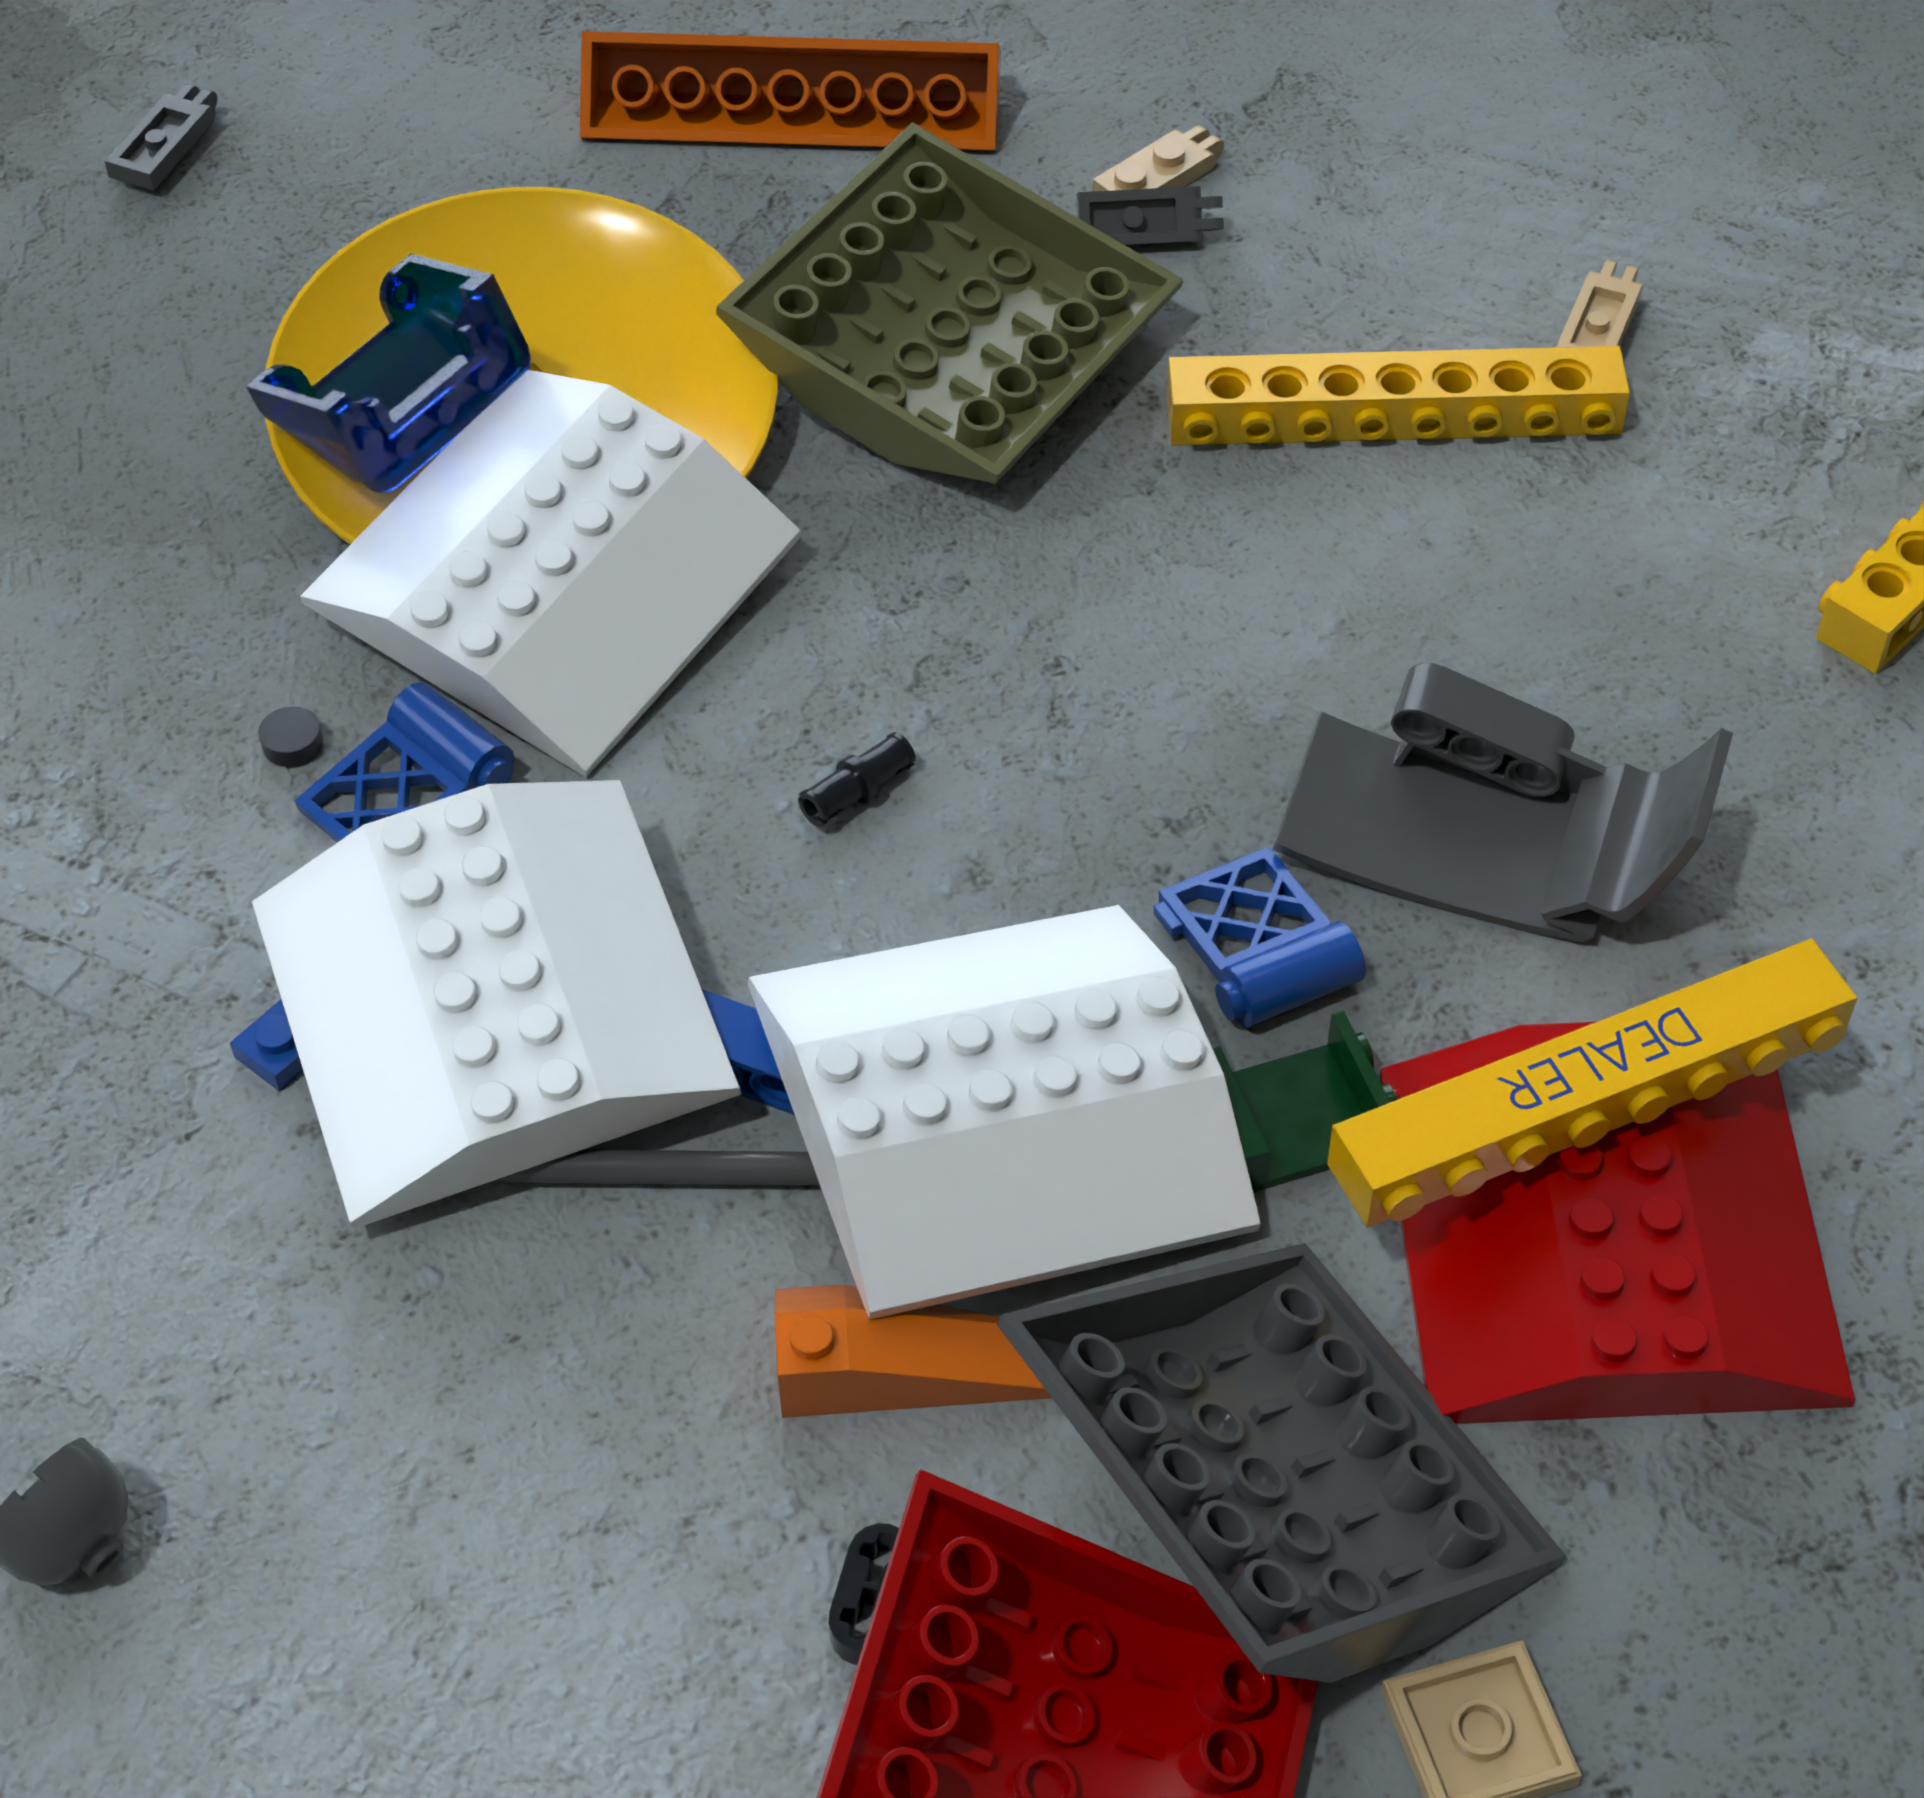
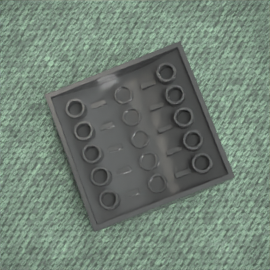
M1306 1243L1002 1314L997 1323V1326L1259 1673L1332 1683L1430 1647L1554 1570L1567 1557L1452 1418L1442 1415L1431 1393Z

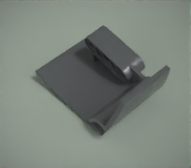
M1420 663L1408 670L1391 720L1393 731L1399 738L1403 739L1401 742L1321 712L1314 727L1272 850L1326 872L1420 904L1522 931L1584 942L1594 938L1601 914L1623 923L1656 899L1686 866L1705 839L1733 733L1721 728L1707 742L1665 771L1647 772L1626 763L1606 767L1571 751L1575 738L1574 731L1561 718L1447 667L1435 663Z

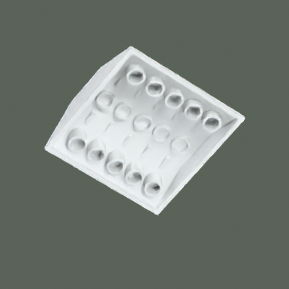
M522 369L308 587L300 598L301 602L307 607L587 778L801 538V530L705 439L611 385Z
M620 780L486 784L362 825L252 901L352 1229L741 1095L737 1079Z
M1119 905L752 976L748 979L749 990L869 1320L1259 1230L1261 1222L1221 1066L1176 967Z

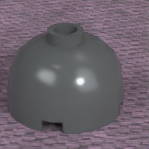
M78 1438L63 1446L33 1471L39 1479L22 1496L14 1490L0 1505V1567L18 1580L36 1585L59 1584L67 1582L82 1571L90 1578H94L112 1563L123 1548V1545L115 1538L127 1520L128 1492L123 1477L99 1448H94L85 1438Z

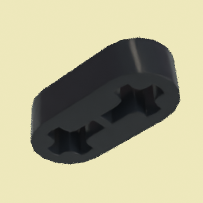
M876 1523L864 1527L854 1536L849 1545L829 1611V1634L833 1649L842 1660L853 1665L858 1664L867 1631L863 1639H856L851 1637L850 1625H856L859 1622L864 1604L873 1605L874 1612L888 1563L884 1567L879 1584L871 1582L870 1560H875L879 1556L880 1550L892 1552L899 1528L891 1524Z

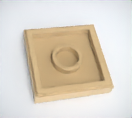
M1523 1640L1383 1680L1380 1692L1423 1798H1541L1578 1787L1582 1775Z

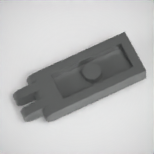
M184 84L175 95L164 94L106 158L104 162L108 177L154 191L213 124L216 115L215 107L217 105L216 92L208 89L199 91L197 86Z
M1200 186L1078 192L1076 194L1078 218L1125 246L1203 242V231L1224 229L1223 218L1202 219V209L1223 208L1222 196L1201 197Z

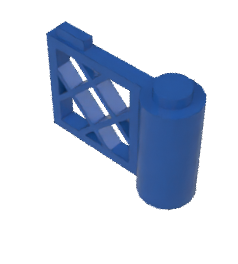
M418 682L405 688L394 699L389 708L387 721L295 799L294 802L304 816L334 841L339 842L351 834L346 828L352 827L353 832L364 824L419 807H409L411 786L436 784L445 791L435 800L437 801L486 784L509 783L513 774L514 753L509 746L429 683ZM388 747L401 756L400 771L369 774L370 763ZM398 788L397 808L366 810L368 790ZM355 791L354 811L327 813L320 807L335 793Z
M1270 847L1159 890V903L1153 905L1154 915L1169 935L1173 938L1183 934L1219 981V984L1215 987V993L1223 1014L1231 1021L1236 1019L1246 1028L1358 983L1365 978V959L1362 949L1351 929L1344 922L1336 921L1332 923ZM1263 872L1274 883L1271 893L1239 887L1241 881ZM1198 898L1220 902L1215 916L1189 911L1184 904ZM1232 904L1264 910L1259 924L1227 918ZM1275 912L1302 917L1307 923L1294 930L1270 926ZM1220 935L1252 941L1249 948L1228 957H1224L1216 946Z

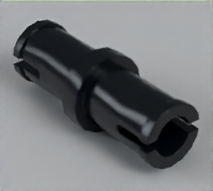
M893 732L887 735L886 739L860 756L848 755L838 762L835 772L809 789L799 793L798 804L803 815L813 825L822 827L827 824L828 820L854 803H867L876 797L878 787L915 765L913 762L916 761V756L911 744L903 735Z

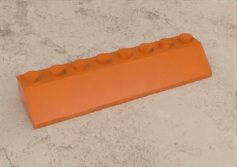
M582 31L580 138L885 148L913 122L960 150L996 151L1001 49L999 43Z

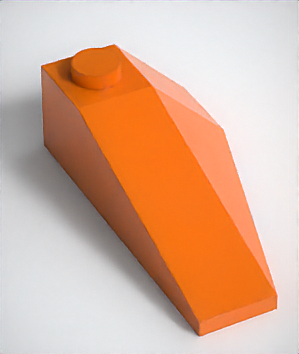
M842 1284L775 1289L774 1314L777 1375L782 1418L1052 1398L997 1326L1001 1317L937 1304L869 1320L858 1289L854 1286Z

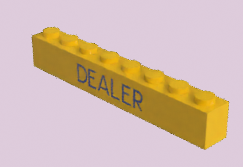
M1810 938L1332 1125L1327 1165L1366 1228L1389 1219L1391 1221H1402L1418 1213L1426 1204L1451 1194L1456 1197L1468 1195L1480 1188L1486 1180L1511 1170L1516 1172L1528 1171L1539 1165L1551 1154L1574 1145L1577 1148L1590 1146L1602 1139L1611 1130L1634 1121L1638 1124L1650 1122L1663 1114L1671 1106L1691 1098L1697 1100L1710 1098L1731 1082L1751 1074L1755 1076L1770 1074L1778 1069L1786 1060L1811 1050L1814 1053L1825 1052L1833 1048L1845 1037L1857 996L1813 938Z

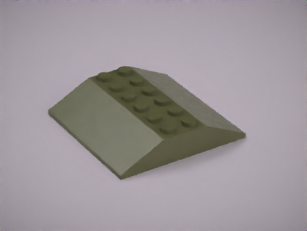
M912 122L718 304L716 315L770 372L778 375V381L803 408L893 463L996 484L1182 287L1183 279Z

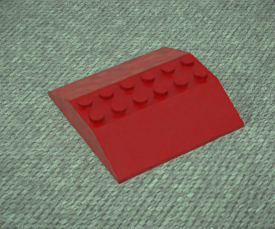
M1595 1022L1517 1025L1381 1068L1380 1082L1382 1085L1389 1084L1393 1088L1397 1099H1401ZM1778 1069L1764 1076L1751 1074L1731 1082L1710 1098L1704 1100L1691 1098L1671 1106L1663 1114L1650 1122L1638 1124L1634 1121L1611 1130L1602 1139L1590 1146L1577 1148L1574 1145L1551 1154L1539 1165L1528 1171L1516 1172L1511 1170L1486 1180L1480 1188L1468 1195L1456 1197L1451 1194L1426 1204L1412 1217L1400 1221L1424 1386L1431 1393L1442 1415L1451 1417L1456 1424L1853 1407L1854 1392Z
M920 1469L913 1481L816 1798H1293L1318 1681L1259 1673L1194 1586Z

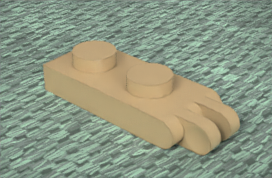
M1200 125L1185 133L1175 129L1093 179L1092 191L1186 187L1214 168L1217 157L1224 149V141L1215 135L1210 136L1209 131Z
M1606 260L1600 273L1589 271L1556 347L1620 346L1643 290V284L1635 282L1638 268L1627 265L1622 278L1614 277L1617 262Z

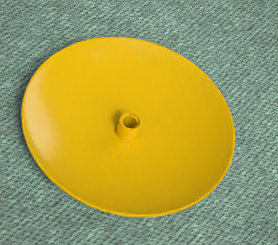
M508 187L450 196L418 206L366 231L333 255L298 292L281 320L273 338L265 367L263 400L265 422L271 446L284 476L299 499L316 518L338 537L351 545L522 369L611 385L705 439L746 479L752 472L765 447L774 421L778 396V375L770 372L716 315L717 305L744 280L731 264L696 234L663 215L611 196L554 187Z

